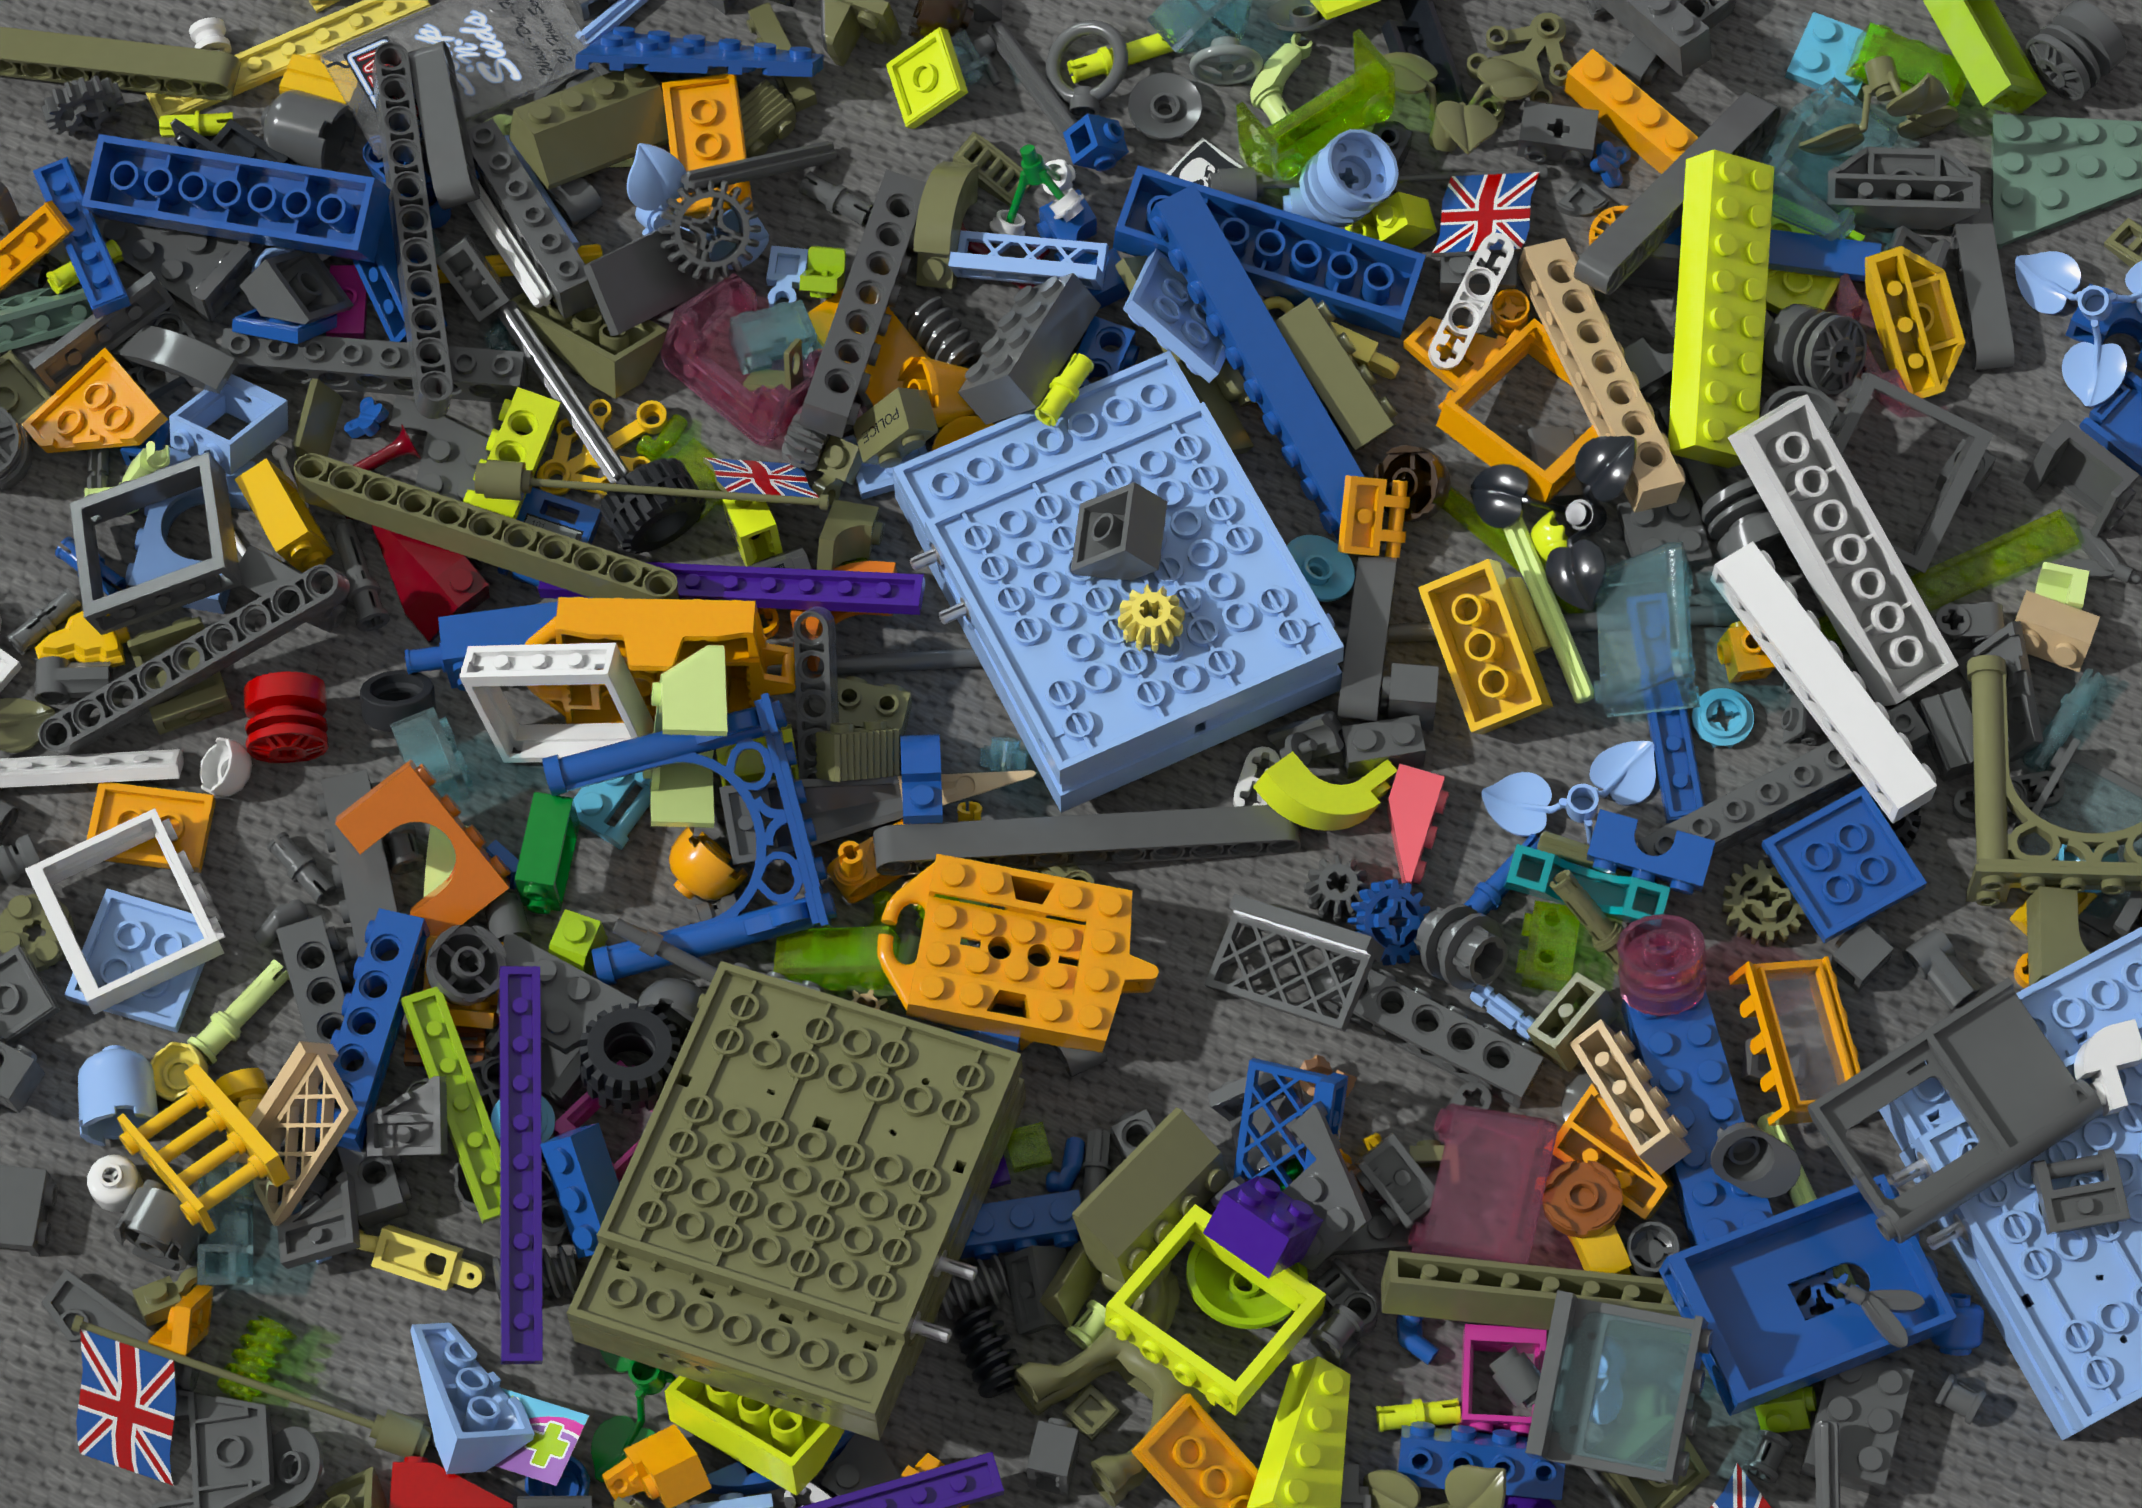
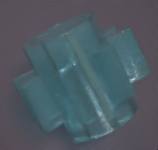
M1002 736L992 737L991 746L984 745V748L981 749L980 766L989 767V772L1025 771V769H1028L1029 752L1028 750L1020 749V739Z

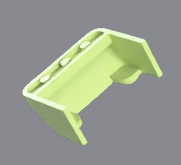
M724 645L705 646L662 673L660 682L652 683V706H657L653 733L663 731V734L727 736ZM714 750L700 753L699 755L713 759ZM676 763L642 772L643 779H650L651 826L714 828L713 770L696 764Z

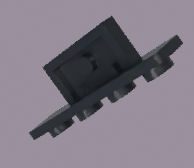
M1400 0L1406 21L1389 19L1381 27L1389 53L1405 52L1415 54L1424 58L1435 67L1438 74L1431 83L1436 88L1437 106L1443 101L1464 102L1468 105V100L1433 0Z
M176 118L170 123L175 134L174 141L179 147L291 164L286 155L271 149L265 141L232 119L226 123L212 141H209Z

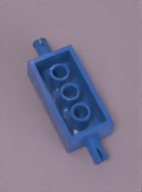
M558 601L438 617L441 641L439 646L413 650L406 649L405 660L408 675L442 669L443 673H447L451 689L458 688L461 691H466L459 677L468 646L524 645L531 636L556 616Z

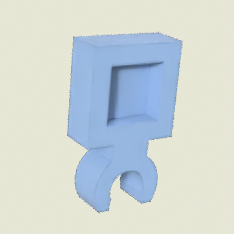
M771 246L766 281L767 286L775 287L768 294L770 310H775L776 301L780 298H787L789 300V312L796 310L797 296L794 289H799L800 275L807 269L808 249Z

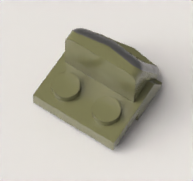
M821 0L822 44L836 65L844 67L861 33H863L865 38L876 44L887 42L895 46L897 45L902 32L889 2L884 0Z

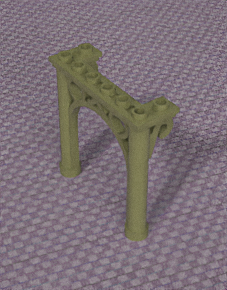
M1980 655L1967 661V679L1971 682L1977 864H1975L1966 892V902H1976L1981 906H1995L2006 902L2010 888H2021L2025 892L2033 893L2039 886L2077 890V893L2085 890H2101L2103 893L2110 895L2121 894L2125 891L2142 892V857L2137 855L2133 847L2134 842L2142 838V822L2123 830L2108 833L2076 832L2047 822L2032 812L2020 799L2013 787L2009 771L2006 660L1996 655ZM2007 806L2023 823L2016 827L2011 834H2008ZM2035 832L2047 840L2051 850L2049 853L2041 856L2027 855L2018 848L2017 841ZM2061 844L2067 845L2065 852L2073 853L2081 861L2056 860ZM2125 844L2123 855L2126 862H2101L2107 855L2117 853L2119 845Z

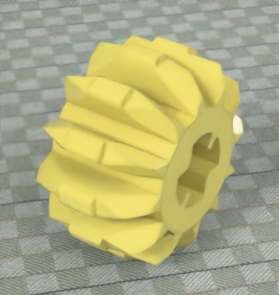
M1147 584L1144 587L1143 594L1132 589L1129 594V600H1122L1120 604L1121 614L1118 617V627L1120 630H1124L1123 638L1126 643L1136 641L1138 651H1141L1146 645H1151L1152 651L1156 653L1159 650L1160 643L1171 648L1174 643V637H1181L1185 611L1182 607H1179L1177 594L1167 596V590L1164 586L1157 592H1152L1151 587Z

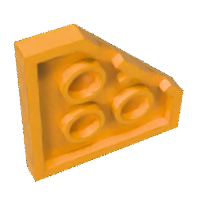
M103 348L21 425L46 453L141 445L168 418L119 361L106 348Z

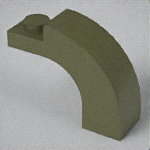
M943 161L932 170L923 190L915 227L913 251L918 252L916 285L953 289L957 286V277L948 266L950 252H957L963 218L967 209L977 202L979 165Z

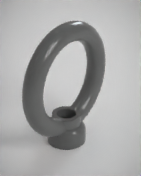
M1098 20L1076 23L1064 30L1054 41L1046 60L1047 80L1060 99L1070 103V112L1073 115L1099 114L1100 101L1113 93L1125 76L1128 66L1126 42L1116 28ZM1097 35L1103 37L1109 42L1113 50L1114 59L1110 73L1102 83L1094 88L1079 86L1072 89L1064 82L1061 75V61L1065 51L1075 40L1083 36Z

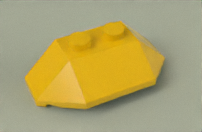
M1903 246L1865 257L1866 295L1887 366L1898 387L1922 399L1944 392L1966 343L1945 270Z

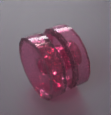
M1666 914L1651 915L1631 922L1621 932L1617 942L1618 978L1621 996L1629 1006L1645 1014L1665 1016L1679 1014L1688 1010L1703 998L1707 987L1706 949L1703 934L1694 923L1679 916Z

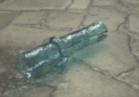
M2085 669L2071 693L2065 694L2060 700V709L2042 733L2044 742L2033 748L2024 757L2023 762L2027 767L2033 770L2037 765L2036 772H2045L2059 747L2063 746L2081 719H2086L2089 715L2090 705L2107 683L2104 676L2097 672L2093 678L2094 670Z

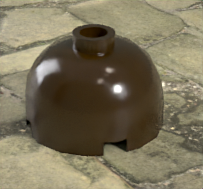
M918 0L912 16L918 18L916 22L917 28L910 26L908 35L921 40L937 28L942 27L947 29L950 38H953L959 28L967 29L974 9L968 7L969 0Z
M1402 445L1390 449L1386 453L1389 455L1385 457L1383 463L1377 464L1373 478L1387 479L1385 495H1391L1393 480L1408 481L1407 497H1410L1409 509L1405 508V522H1417L1433 517L1442 509L1450 494V475L1443 460L1433 451L1424 447ZM1384 506L1385 511L1389 514L1390 507Z

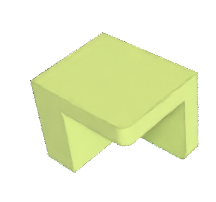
M2044 562L2037 579L2035 593L2082 610L2090 571Z

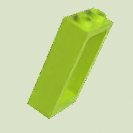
M1923 0L1983 107L2018 115L2047 94L1994 0Z

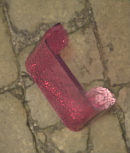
M733 273L728 278L723 279L674 310L661 349V357L665 367L671 374L752 442L760 446H766L778 439L788 429L794 415L803 406L823 349L818 348L812 351L806 359L802 357L804 380L791 390L787 389L783 384L778 385L774 389H769L762 385L754 391H749L744 387L743 382L755 368L785 371L784 352L789 345L754 317L758 304L756 292L738 275ZM793 357L792 369L794 368V361H795V358H794V357Z
M1454 1103L1444 1109L1442 1108L1437 1115L1434 1130L1439 1132V1140L1445 1143L1430 1212L1422 1219L1421 1223L1417 1221L1414 1223L1409 1235V1245L1413 1246L1411 1253L1527 1264L1555 1145L1557 1124L1542 1118Z

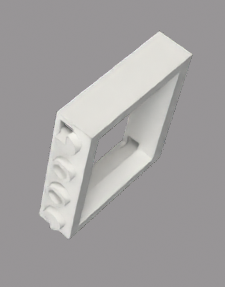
M616 643L468 646L459 678L504 763L542 762V758L557 754L561 758L652 734L654 731V721ZM605 684L624 723L519 725L500 686ZM513 747L521 751V753H512Z
M155 808L25 868L73 974L94 1015L224 954L219 940L226 938L216 916L208 919L203 907L210 905L202 886L200 883L192 886L187 876L194 872L184 850L176 853L172 841L177 840L178 836L169 818L161 821ZM156 837L204 939L99 988L51 885Z

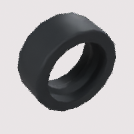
M407 670L383 672L370 677L362 684L360 689L362 717L364 722L373 729L385 732L414 730L431 721L436 712L434 685L431 679L422 673L417 672L408 675Z

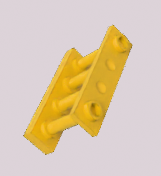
M196 1063L184 1071L191 1086L186 1089L187 1094L138 1128L131 1123L124 1113L118 1116L117 1120L124 1131L119 1138L132 1156L138 1152L183 1203L180 1205V1209L187 1220L193 1226L199 1222L210 1235L216 1231V1228L207 1212L257 1176L260 1179L267 1176L276 1187L288 1181L290 1177L279 1154ZM205 1106L208 1110L205 1119L160 1150L156 1151L148 1142L149 1139L197 1107L200 1110ZM225 1129L229 1133L226 1136L227 1141L178 1175L168 1165L169 1162L217 1130L220 1133ZM236 1153L240 1156L246 1153L249 1156L247 1159L248 1164L199 1198L188 1188Z

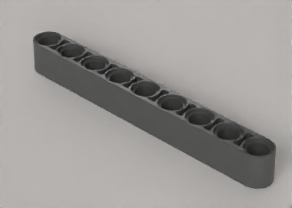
M1748 91L1743 93L1582 253L1574 269V278L1606 295H1611L1682 224L1686 159L1714 149L1747 158L1773 132L1780 119L1781 107Z
M317 565L49 717L39 728L38 737L40 743L49 751L64 755H72L148 713L150 707L169 701L339 604L347 597L350 590L347 576L327 565ZM331 575L333 577V586L329 592L323 594L321 583L323 579ZM298 594L300 605L294 612L290 613L288 602L292 596ZM264 613L267 619L266 625L261 631L257 632L254 626L255 620L260 614ZM231 632L233 643L229 649L224 651L221 645L222 639L227 633ZM198 651L200 662L197 667L191 670L188 665L189 658L194 652ZM165 670L167 675L166 682L161 688H157L155 684L158 673ZM131 689L134 695L133 701L128 707H124L122 702L123 695ZM98 708L100 719L96 725L91 726L89 721L90 714L94 709ZM62 727H65L67 738L64 743L59 745L57 743V733Z

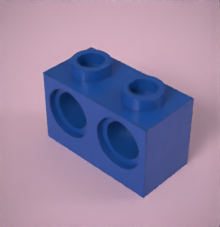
M1094 316L1076 353L1077 355L1079 353L1085 355L1094 364V369L1089 373L1080 388L1091 384L1088 380L1092 377L1106 378L1125 370L1126 367L1135 365L1140 347L1136 346L1135 330ZM1108 345H1115L1119 347V349L1115 352H1107L1103 350V348Z

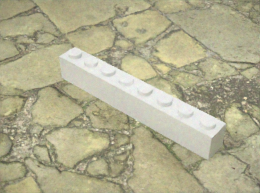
M1752 541L1716 563L1710 581L1890 821L1895 823L1929 802L1937 787L1934 773L1925 763L1921 764L1912 753L1913 748L1908 738L1903 733L1896 732L1889 722V715L1884 706L1879 702H1874L1866 692V685L1862 677L1856 671H1850L1843 661V654L1835 642L1828 641L1820 631L1821 627L1816 616L1811 611L1804 610L1798 602V596L1794 587L1787 580L1783 581L1775 571V565L1770 555L1764 550L1760 551Z

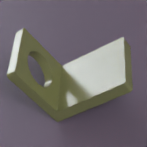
M795 338L785 350V371L755 368L743 382V390L763 392L764 395L770 397L784 394L792 395L804 380L802 340ZM793 357H794V358H795L794 368L792 369V363H793Z

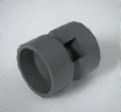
M1650 1221L1642 1223L1632 1230L1625 1247L1632 1265L1629 1267L1631 1275L1662 1278L1659 1269L1667 1256L1679 1252L1677 1235L1670 1227L1661 1222Z

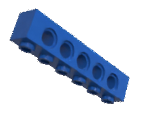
M379 908L375 921L370 920L367 925L365 943L368 944L364 956H359L356 960L353 971V978L356 982L352 993L345 995L342 1004L344 1020L341 1029L334 1031L330 1043L333 1044L339 1055L333 1066L359 1111L336 1147L362 1152L367 1136L366 1116L375 1111L405 1015L401 999L411 995L425 951L427 938L430 935L425 918ZM386 951H398V955L393 960H380ZM379 986L387 988L381 997H369L370 992L374 988ZM365 1023L376 1024L373 1031L368 1034L361 1035L357 1033L358 1029ZM357 1059L364 1061L363 1066L359 1070L354 1072L346 1071V1067L351 1061ZM323 1080L318 1086V1089L321 1090L320 1094L323 1093ZM322 1099L317 1102L316 1123H321ZM334 1108L333 1123L341 1113V1109ZM316 1128L315 1142L319 1143L320 1128Z

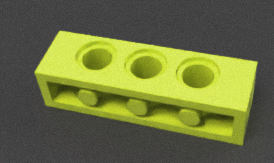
M517 387L513 399H505L498 418V420L503 421L500 430L493 428L486 446V450L490 451L487 460L525 462L526 470H532L534 478L556 424L561 402ZM516 431L525 432L527 435L517 434ZM480 459L479 463H486L487 460ZM468 489L463 502L517 519L527 493L524 494L522 501L485 498L484 494H476L475 490Z

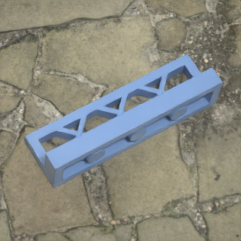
M961 230L957 252H950L948 266L956 277L1029 284H1043L1051 277L1056 276L1060 278L1074 273L1087 289L1103 290L1109 246L1107 243ZM969 242L985 243L991 252L988 255L967 253ZM991 244H1000V245H999L997 248L994 249V247H993ZM1014 245L1021 246L1027 253V256L1025 258L1000 256V254ZM1027 247H1036V249L1031 252ZM1047 249H1057L1064 257L1060 262L1037 260L1036 258ZM1064 250H1069L1073 252L1067 255ZM1084 252L1098 253L1096 265L1073 263V261Z

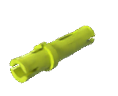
M1173 28L1126 43L1128 66L1173 51H1179L1177 37L1173 38L1176 34ZM1100 47L1097 53L1067 61L1069 74L1074 75L1071 76L1073 83L1076 84L1079 81L1101 74L1108 76L1114 59L1112 48Z

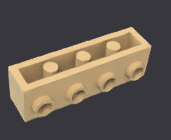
M1600 1019L1569 1043L1638 1157L1658 1175L1664 1173L1692 1152L1684 1140V1137L1688 1135L1686 1128L1674 1114L1670 1117L1666 1111V1108L1670 1106L1668 1099L1657 1086L1652 1088L1649 1080L1653 1078L1651 1072L1641 1059H1634L1631 1052L1635 1050V1046L1622 1030L1615 1033Z

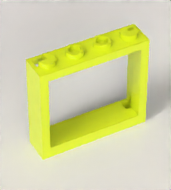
M1195 1204L1106 1304L1105 1325L1116 1332V1338L1122 1341L1128 1340L1138 1347L1147 1360L1155 1364L1160 1363L1172 1371L1174 1377L1181 1384L1188 1387L1193 1386L1202 1392L1213 1406L1219 1404L1236 1416L1323 1314L1326 1294L1289 1268L1268 1279L1203 1234L1212 1215ZM1189 1239L1295 1311L1236 1381L1130 1308Z

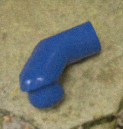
M1070 1137L1066 1140L1061 1172L1051 1170L1046 1176V1189L1049 1192H1066L1071 1190L1083 1163L1085 1142L1081 1138Z
M1398 1315L1396 1327L1399 1344L1429 1365L1440 1349L1423 1337L1422 1319L1424 1317Z

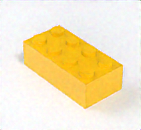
M1486 559L1418 587L1471 733L1485 734L1553 707L1500 562Z

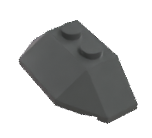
M1866 147L1848 158L1840 166L1828 171L1827 208L1862 227L1899 228L1905 226L1908 229L1940 230L1980 213L1981 175L1974 170L1971 171L1944 149Z

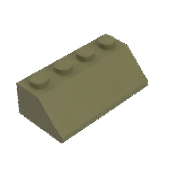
M638 64L635 68L624 69V71L609 72L514 108L509 139L548 190L635 157L639 143L657 147L668 144L665 105L661 87L650 72L644 70L643 64Z
M1176 1107L1072 1213L1090 1266L1123 1284L1128 1281L1195 1204L1202 1208L1230 1179L1221 1151L1183 1110Z

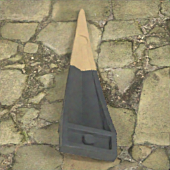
M1026 770L941 774L942 806L1032 778L1037 772ZM902 776L841 782L823 779H794V781L802 780L808 801L801 804L804 819L812 818L818 840L811 842L812 847L903 819ZM760 780L752 781V782H747V783H756V782H758V781H760ZM772 780L761 791H750L754 799L761 796L764 803L770 808L784 809L777 780ZM732 785L719 787L733 865L753 863L756 860V834L750 812L742 797ZM761 813L765 829H767V826L773 819L767 818ZM788 824L782 826L777 831L774 838V846H767V856L772 852L778 851L788 854L795 853Z

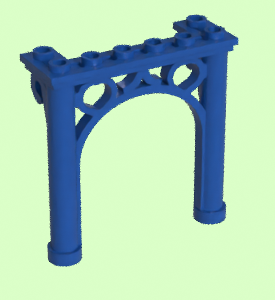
M769 693L761 694V699L754 701V707L727 714V736L663 734V731L561 758L558 754L542 758L546 780L552 796L676 763L696 764L713 770L725 778L737 790L750 812L756 834V860L747 888L731 908L717 917L658 933L664 936L663 941L697 958L814 927H822L825 930L833 928L831 919L838 917L832 894L830 892H823L821 880L828 878L822 856L814 857L811 842L818 841L812 818L804 819L801 804L808 802L802 780L794 781L791 766L798 764L792 741L785 743L781 728L788 726L782 703L780 704L779 700L774 701ZM765 736L768 748H765L761 743L753 739ZM736 744L730 752L726 766L709 757L699 755L700 753ZM753 749L758 751L763 757L765 774L760 781L747 783L735 774L739 755L746 750ZM775 774L784 809L770 808L764 803L761 796L754 799L750 791L758 792L765 789L771 783ZM761 813L765 817L773 819L767 826V829H765ZM788 824L797 859L782 851L772 852L767 856V846H774V838L777 831L782 826ZM776 860L786 861L792 868L794 884L792 889L785 894L772 892L762 880L767 867ZM804 884L805 897L795 900ZM758 890L768 899L778 903L777 905L741 914L753 900ZM630 941L592 949V957L598 980L609 986L617 984V979L674 964L656 954L654 957H651L639 951V946Z

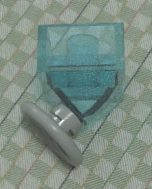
M1165 0L1147 19L1176 53L1198 51L1191 58L1189 68L1194 77L1203 82L1215 85L1239 84L1253 79L1263 68L1261 55L1254 49L1240 45L1247 27L1252 0ZM1252 62L1248 69L1237 73L1233 72L1237 69V66ZM1200 65L1213 67L1217 71L1222 72V74L1205 71Z

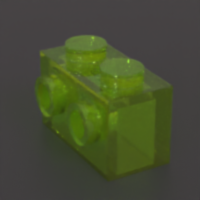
M1535 900L1533 913L1525 912L1521 936L1529 937L1527 950L1519 949L1515 972L1523 974L1521 986L1560 992L1572 978L1580 921L1566 905Z

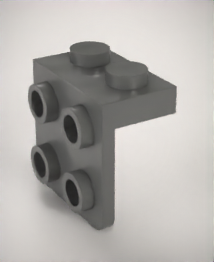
M1259 1071L1258 1085L1266 1097H1269L1281 1087L1271 1073ZM1247 1076L1239 1080L1228 1081L1221 1088L1208 1093L1211 1108L1230 1122L1236 1152ZM1285 1077L1288 1083L1293 1080V1078ZM1298 1081L1291 1087L1305 1106L1301 1086ZM1284 1092L1270 1101L1282 1121L1297 1112ZM1257 1098L1255 1100V1106L1260 1103ZM1263 1107L1254 1112L1252 1123L1261 1136L1276 1127ZM1298 1116L1296 1119L1288 1123L1286 1126L1295 1138V1140L1297 1141V1143L1300 1145L1303 1142L1290 1128V1126L1300 1117ZM1279 1131L1265 1139L1277 1160L1291 1151V1148ZM1251 1136L1249 1145L1254 1142ZM1258 1146L1248 1151L1247 1161L1256 1175L1270 1166ZM1306 1146L1302 1149L1304 1153L1307 1150ZM1295 1154L1292 1155V1156H1291L1290 1158H1288L1287 1160H1285L1284 1162L1295 1158V1157H1296Z

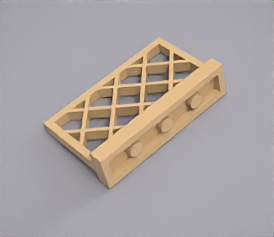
M299 1041L248 1120L279 1156L285 1157L284 1167L290 1177L288 1181L282 1184L283 1192L280 1206L277 1203L278 1187L267 1176L266 1180L264 1177L260 1179L257 1176L250 1181L273 1226H279L290 1217L359 1112L333 1066V1063L339 1056L333 1044ZM323 1080V1093L318 1094V1086ZM322 1099L321 1123H316L317 1100ZM336 1099L342 1111L333 1123L334 1102ZM304 1109V1123H299V1116ZM299 1128H303L302 1152H297ZM316 1128H320V1145L315 1151ZM286 1137L285 1152H280L281 1143ZM236 1153L228 1159V1162L233 1168H242L248 1164L247 1159L249 1156L246 1153H243L241 1156ZM297 1157H302L301 1174L296 1180Z

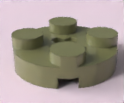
M37 894L18 895L10 900L8 907L0 915V952L5 954L19 944L25 948L38 972L50 969L49 966L55 965L58 961H63L66 956ZM59 901L61 908L68 920V923L76 937V927L72 919L71 913L68 910V908ZM35 924H41V929L46 931L45 936H38L35 942H31L29 934L26 933L27 929L33 928Z

